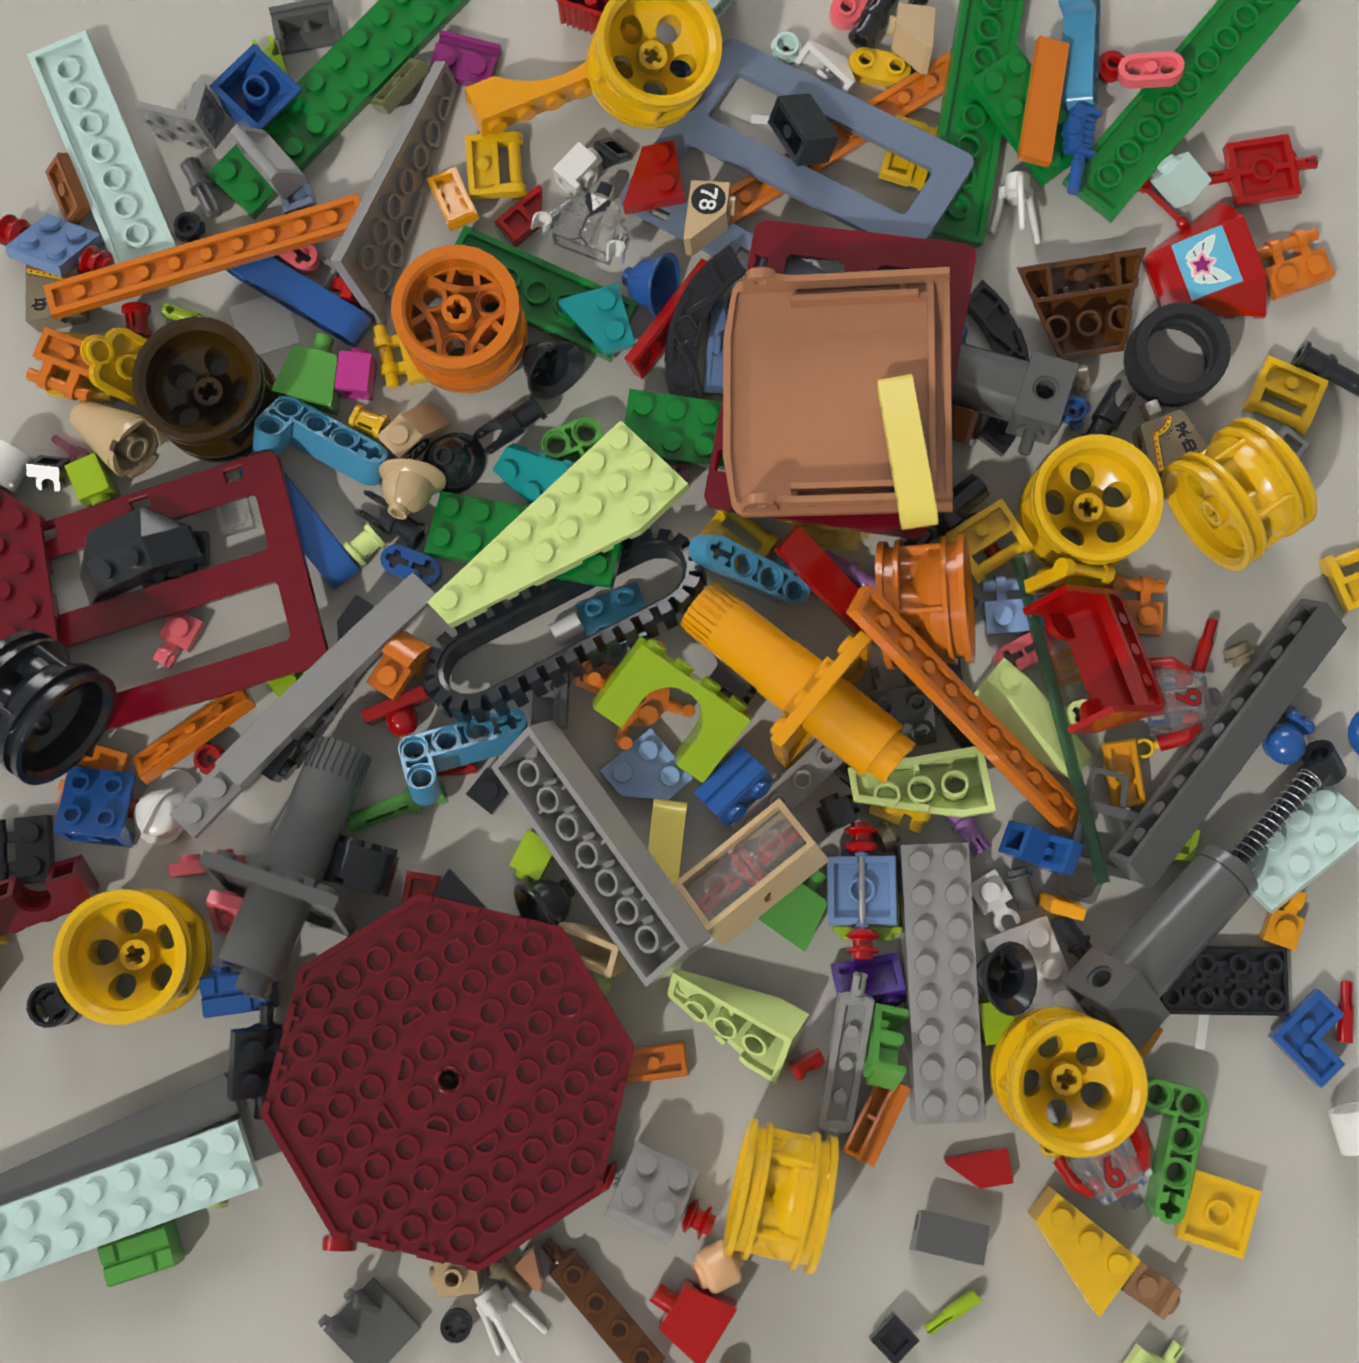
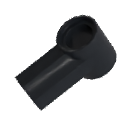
M972 473L953 488V512H937L938 524L933 526L940 531L941 536H945L947 532L958 526L965 519V515L990 495L986 484L980 477Z

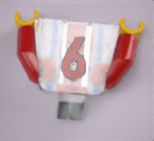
M1175 657L1148 658L1163 695L1165 705L1162 711L1147 717L1150 736H1156L1157 739L1150 741L1146 738H1139L1136 740L1137 744L1145 742L1148 745V751L1145 754H1140V758L1152 756L1154 750L1157 749L1166 751L1189 744L1202 730V723L1212 719V707L1220 703V691L1216 687H1208L1206 676L1203 672L1192 671L1190 666Z
M1142 1119L1133 1133L1123 1143L1111 1151L1093 1157H1068L1050 1152L1049 1149L1040 1144L1041 1152L1048 1157L1054 1158L1053 1164L1070 1189L1088 1198L1096 1197L1103 1205H1108L1119 1199L1126 1211L1136 1210L1142 1205L1143 1198L1137 1189L1146 1185L1147 1180L1144 1173L1151 1167V1141Z

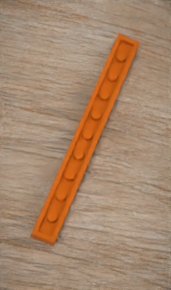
M946 52L930 62L927 75L916 71L866 103L895 117L897 114L904 117L911 116L943 96L950 54ZM831 124L840 138L829 162L804 166L820 173L869 141L835 124ZM787 152L783 154L784 156L791 159ZM749 175L731 187V196L737 197L736 215L735 217L730 216L729 222L737 225L785 195V193Z
M356 193L45 284L43 288L51 316L58 320L343 236L361 202L360 196Z
M870 584L860 587L846 613L1061 835L1072 833L1080 807H1077L1078 802Z

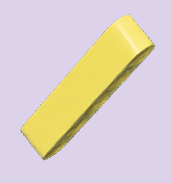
M909 374L878 379V395L901 528L905 530L937 525V507L913 376Z
M654 799L648 851L673 884L679 879L687 802Z

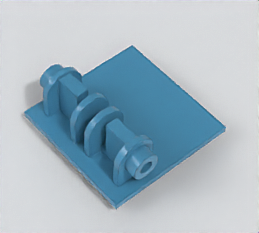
M637 582L579 602L576 604L588 637L646 607ZM645 631L638 634L639 637L648 639ZM626 641L619 644L621 650H623V645L627 644ZM608 651L601 653V656L604 657Z

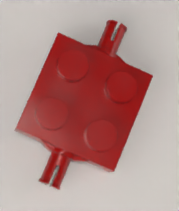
M1289 133L1226 143L1222 148L1226 165L1225 170L1209 171L1207 174L1212 180L1208 185L1228 183L1235 208L1297 199L1302 194L1299 173L1303 170L1317 169L1318 160L1316 159L1318 157L1313 155L1298 158L1292 149Z

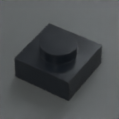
M486 768L466 795L491 815H494L509 796V792L499 778Z
M893 1311L869 1336L870 1341L892 1363H899L920 1341L917 1335Z

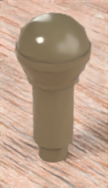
M504 1256L485 1268L488 1277L494 1280H502L519 1295L528 1297L531 1293L532 1288L510 1269Z

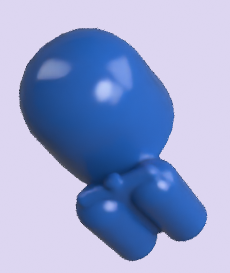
M1288 706L1284 712L1286 720L1283 723L1275 724L1262 741V748L1266 755L1283 765L1295 763L1303 757L1306 750L1304 735H1310L1315 731V724L1312 719L1306 715L1301 716V713L1295 706Z

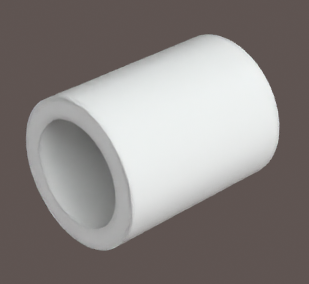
M575 611L548 625L559 645L585 632Z

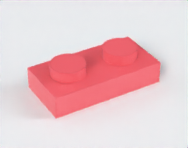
M233 849L224 850L234 854ZM200 854L179 856L180 862L168 864L169 877L207 874L198 864ZM236 855L238 857L236 861L246 864L245 855Z
M210 891L206 905L214 932L227 935L243 899L237 893L232 891Z

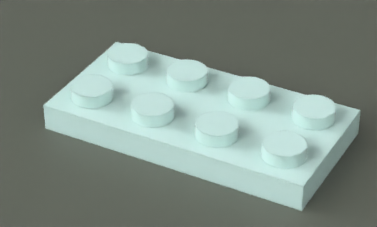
M1333 786L1315 787V793H1310L1308 795L1309 799L1303 800L1304 806L1299 805L1297 807L1298 812L1292 813L1293 818H1287V825L1282 824L1280 826L1281 831L1275 832L1276 837L1269 839L1270 844L1265 843L1263 845L1265 849L1258 851L1259 856L1252 858L1253 863H1247V868L1256 877L1259 884L1258 889L1252 896L1270 914L1278 910L1359 845V810Z

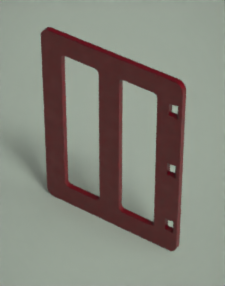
M765 220L756 225L746 272L751 268H755L757 259L761 258L768 260L767 268L774 269L778 274H785L787 261L793 257L842 263L845 266L844 272L879 271L883 268L899 270L950 267L952 401L976 264V251L971 245ZM722 397L704 499L707 505L714 510L736 513L731 505L726 472L718 471L721 452L723 453ZM899 513L766 517L919 540L925 537L929 531V526L902 530Z
M263 451L45 521L47 530L56 528L57 537L46 541V547L50 549L51 560L84 550L87 532L135 510L132 503L149 498L150 504L148 509L174 520L251 496H255L258 503L268 544L264 551L59 615L60 620H57L59 635L67 649L68 647L274 583L279 587L290 631V637L287 641L117 692L115 710L105 732L307 671L329 650L282 463L276 454L270 451ZM243 468L244 478L232 482L228 481L226 473Z

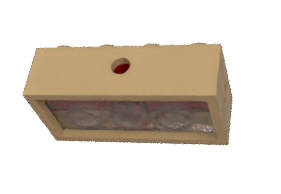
M778 798L673 884L706 931L724 946L830 860L781 799Z

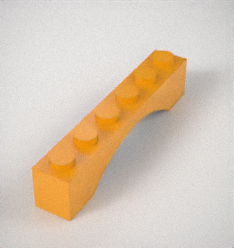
M631 24L620 26L621 35L627 43L634 45L640 41V33L635 26ZM649 56L645 61L652 64L654 59ZM586 61L565 74L549 79L519 81L493 76L465 87L466 105L482 137L490 133H501L510 125L518 122H528L537 114L547 110L555 111L569 101L577 98L584 99L593 93L588 81ZM614 62L616 68L625 79L632 76L631 69L625 62Z

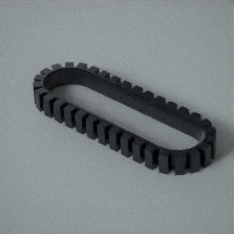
M660 528L657 537L654 538L652 530L647 529L640 535L639 542L634 543L630 537L625 540L616 576L652 559H669L678 563L683 572L681 581L675 590L667 596L486 690L474 694H462L451 689L449 680L452 669L458 660L466 654L597 587L571 581H561L554 578L547 581L550 587L542 590L540 585H532L528 587L532 595L531 597L524 600L521 592H519L518 596L510 599L513 604L512 607L506 609L503 602L500 601L491 606L495 614L494 616L487 618L484 612L473 618L476 623L475 626L470 628L466 622L456 626L457 635L453 638L446 631L441 634L436 640L442 649L432 647L425 656L430 663L423 664L422 676L426 680L424 682L426 690L440 710L449 718L455 716L458 722L470 724L472 716L478 724L490 721V710L495 709L501 718L511 712L507 704L510 700L514 699L518 708L530 702L526 692L533 690L536 697L539 698L549 693L544 684L545 682L552 680L556 688L567 683L563 675L564 672L570 670L576 679L586 673L582 663L589 660L593 669L605 664L600 655L601 653L608 651L612 659L622 655L623 652L619 644L626 641L631 649L639 638L638 634L645 631L650 640V638L660 635L657 624L663 622L667 630L678 626L679 623L675 614L679 612L684 616L692 602L704 590L703 586H707L705 569L691 559L688 537L681 533L674 537L672 530Z

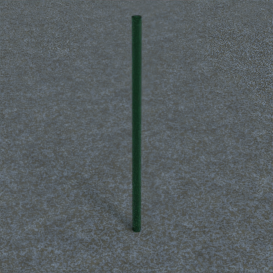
M1025 557L1013 559L1012 564L1023 606L1026 607L1035 602L1036 599L1034 594H1029L1025 591L1024 580L1030 578ZM1026 615L1096 884L1110 882L1073 738L1067 729L1069 723L1041 617Z

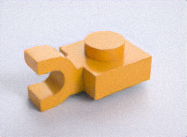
M1299 892L1274 913L1270 914L1267 911L1258 938L1295 951L1306 919L1296 915L1304 906L1308 894Z

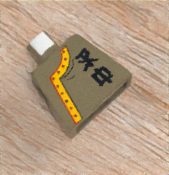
M26 264L25 321L36 331L43 332L45 327L56 330L84 324L89 321V310L58 320L54 319L51 316L43 288L45 284L80 275V270L74 267L61 278Z
M1158 399L1149 401L1139 407L1145 423L1139 425L1132 432L1133 443L1135 447L1140 449L1149 458L1156 468L1159 477H1162L1166 466L1177 461L1185 453H1201L1208 447L1184 410L1179 409L1165 415Z

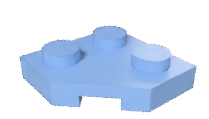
M651 728L634 741L630 749L621 752L600 770L621 797L669 800L693 780L690 774L676 765L674 755Z

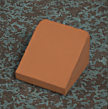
M535 1241L517 1259L514 1269L535 1292H539L544 1285L545 1277L538 1245Z

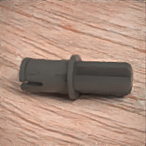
M188 157L184 159L180 164V168L190 184V193L198 198L207 217L214 218L220 216L223 210L214 192L215 184L213 180L206 175L199 158Z

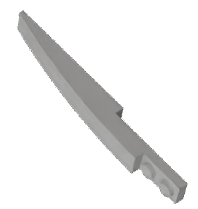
M412 572L314 663L214 763L216 767L170 815L193 838H198L292 740H298L378 658L386 643L411 624L429 605L427 601L435 593Z

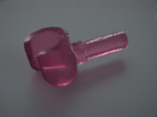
M53 435L51 438L52 442L69 454L71 462L76 461L80 453L91 454L83 447L70 445L58 435Z

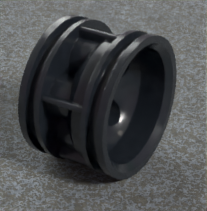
M37 629L24 630L1 640L0 763L2 766L28 785L46 784L71 770L96 745L112 718L117 701V690L113 680L90 664L71 662L66 647L44 631Z

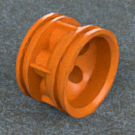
M958 534L956 541L950 542L949 536L945 535L941 537V543L907 546L904 545L902 539L895 540L894 547H890L887 541H879L875 556V590L945 663L957 665L958 658H965L967 664H974L976 657L975 609L970 554L966 534ZM882 650L887 669H896L897 665Z

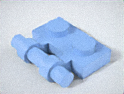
M1034 572L1023 573L1021 577L1006 578L1005 575H994L993 579H985L981 582L982 593L994 592L995 600L982 603L985 636L1028 633L1034 630L1047 631L1044 616L1024 615L1022 608L1042 598L1025 591L1024 580L1035 576ZM1023 589V599L1007 600L1006 592L1008 590Z

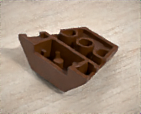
M1146 247L1017 267L1057 358L1069 360L1124 351L1133 312L1131 309L1135 288L1138 287L1139 283L1138 274L1141 259L1144 258Z

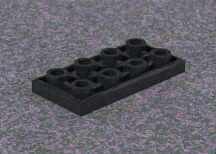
M1207 946L1160 1000L1170 1014L1289 1016L1287 948Z

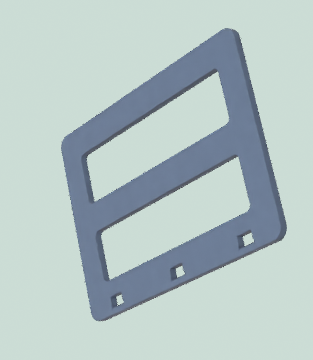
M728 39L722 43V56L718 70L698 102L684 118L675 124L665 127L654 143L674 140L678 163L689 148H697L857 231L924 239L930 238L972 172L974 164L973 157L968 152L738 39ZM738 78H742L777 96L810 93L829 122L928 170L931 176L905 214H899L806 166H796L792 159L711 119L710 116L733 82ZM631 178L620 193L622 207ZM685 199L683 204L661 208L670 213L667 220L652 214L654 209L633 214L683 240L688 200ZM729 222L728 229L701 250L714 256L731 245L736 256L740 250L750 254L753 234ZM795 257L787 261L785 275L828 273L801 258ZM758 258L756 267H767L768 260ZM738 259L746 273L748 263Z

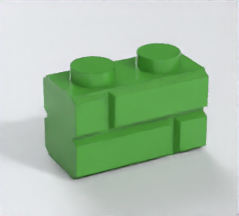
M176 1220L164 1222L99 1246L97 1250L101 1265L104 1267L103 1273L107 1286L113 1287L176 1266L185 1259L182 1242L179 1239L180 1235Z

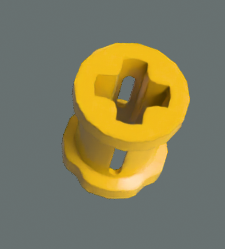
M357 404L350 415L348 427L372 436L375 442L380 443L376 436L390 424V416L386 414L380 416L366 410L364 405Z

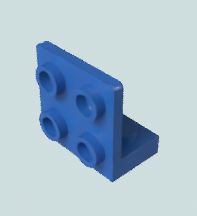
M73 767L66 775L53 831L66 841L132 848L135 834L126 828L125 825L136 775L130 772Z

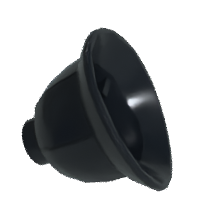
M542 341L526 346L522 358L528 389L533 396L543 400L558 397L569 390L582 375L586 364V355L583 349L576 343L564 341L558 343Z
M455 432L435 440L426 450L422 461L437 467L445 475L446 485L442 489L443 492L459 494L468 490L479 480L485 468L486 455L481 443L473 436Z
M565 879L559 882L540 880L529 886L516 885L514 887V898L521 917L553 925L564 922L568 917L571 909V898L576 894L572 885Z
M1012 941L1004 942L993 951L985 954L976 964L977 983L984 995L988 997L992 1005L999 1012L1010 1016H1017L1030 1007L1037 989V970L1031 953L1024 945Z

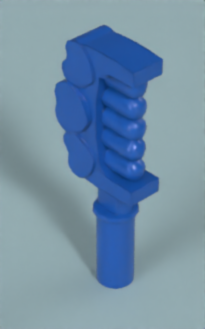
M1077 103L1071 108L1061 132V136L1064 138L1062 143L1064 146L1063 152L1066 155L1073 156L1070 163L1071 170L1067 193L1070 195H1078L1080 193L1083 171L1086 166L1085 160L1089 161L1095 156V151L1092 150L1091 146L1093 144L1092 138L1094 137L1097 119L1102 116L1101 110L1082 103Z

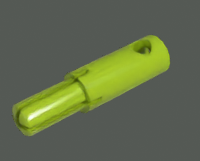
M165 303L161 311L162 317L175 321L188 317H207L199 312Z
M972 1288L942 1309L943 1312L924 1324L927 1333L933 1335L947 1324H952L982 1303L975 1290Z

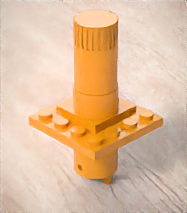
M717 580L709 584L692 602L687 612H685L680 628L757 689L759 694L784 713L772 726L770 732L773 735L770 740L776 761L785 769L814 737L861 776L864 777L870 773L884 785L902 759L917 745L902 733L904 729L902 723L855 687L870 669L872 639L860 630L855 637L849 635L842 642L837 650L840 655L835 661L828 656L822 661L798 641L791 639Z

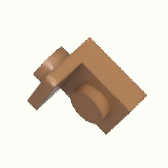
M1142 1261L1121 1288L1123 1292L1150 1309L1163 1320L1166 1319L1168 1314H1172L1177 1309L1180 1303L1179 1295L1182 1292L1172 1281Z

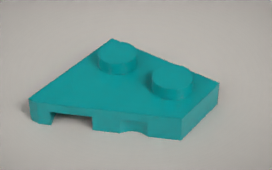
M618 283L558 300L560 310L577 324L580 331L594 342V345L604 356L631 349L635 345Z
M513 443L505 448L492 470L531 505L574 463L569 460L561 462L548 458L549 454L533 452L527 447Z

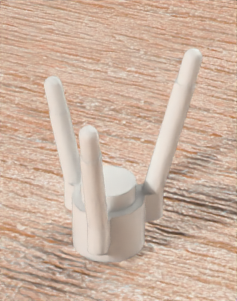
M1023 171L1011 172L1005 176V186L998 188V200L989 233L994 235L1005 199H1008L1010 205L1018 206L1019 229L1024 230L1026 228L1025 203L1027 202L1034 242L1038 245L1041 243L1034 204V189L1030 187V175Z
M495 1283L474 1298L477 1304L476 1310L483 1320L495 1354L501 1356L502 1349L492 1321L495 1323L516 1363H524L500 1317L509 1310L506 1303L509 1302L543 1334L548 1333V1328L513 1295L508 1285L501 1289L498 1283Z

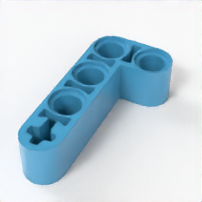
M1058 0L1063 15L1062 41L1070 43L1061 107L1068 114L1077 103L1097 108L1100 0Z
M291 396L279 397L255 420L253 450L256 454L270 451L278 456L291 444L361 484L375 486L383 481L379 474V466L387 461L388 453L385 447L297 398Z
M715 534L697 535L689 544V555L695 563L774 603L801 605L809 596L811 589L780 556H778L775 563L725 536ZM736 558L738 559V567H737V569L735 568V560H736ZM762 572L764 573L763 581H761Z
M510 708L511 712L501 718L497 712L490 713V721L478 724L476 719L472 718L470 724L457 722L405 737L398 746V753L413 802L417 805L428 806L439 799L441 791L436 773L502 755L528 727L524 712L520 709ZM478 737H486L483 740H475ZM446 746H453L450 749H443ZM413 755H421L417 758H411ZM423 782L429 783L424 787H418V785Z

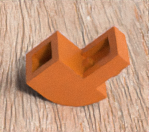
M407 631L396 634L381 650L384 656L366 683L396 702L413 676L419 680L423 679V664H430L425 656L432 647Z

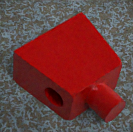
M686 1278L677 1292L659 1282L649 1299L651 1303L665 1311L659 1321L661 1332L694 1363H706L737 1311L736 1300L720 1292L713 1294L708 1289L702 1290L697 1282Z

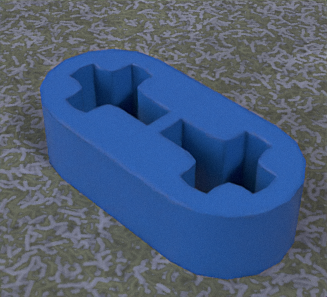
M396 544L389 545L381 553V565L393 576L405 580L413 572L428 587L435 586L442 578V567L435 558ZM400 553V557L404 561L409 562L408 567L397 564L395 568H392L393 564L389 561L390 556L396 557ZM428 563L431 564V568L435 573L433 576L427 575L425 579H422L423 575L414 569L415 565L426 568Z

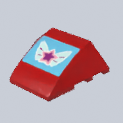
M1220 201L1188 224L1187 227L1177 232L1142 258V263L1159 308L1174 302H1189L1190 304L1194 303L1203 308L1205 307L1212 314L1225 316V318L1254 316V319H1264L1266 317V272L1244 216L1223 201Z

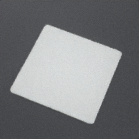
M266 296L229 308L235 329L246 338L258 355L299 342L290 310Z

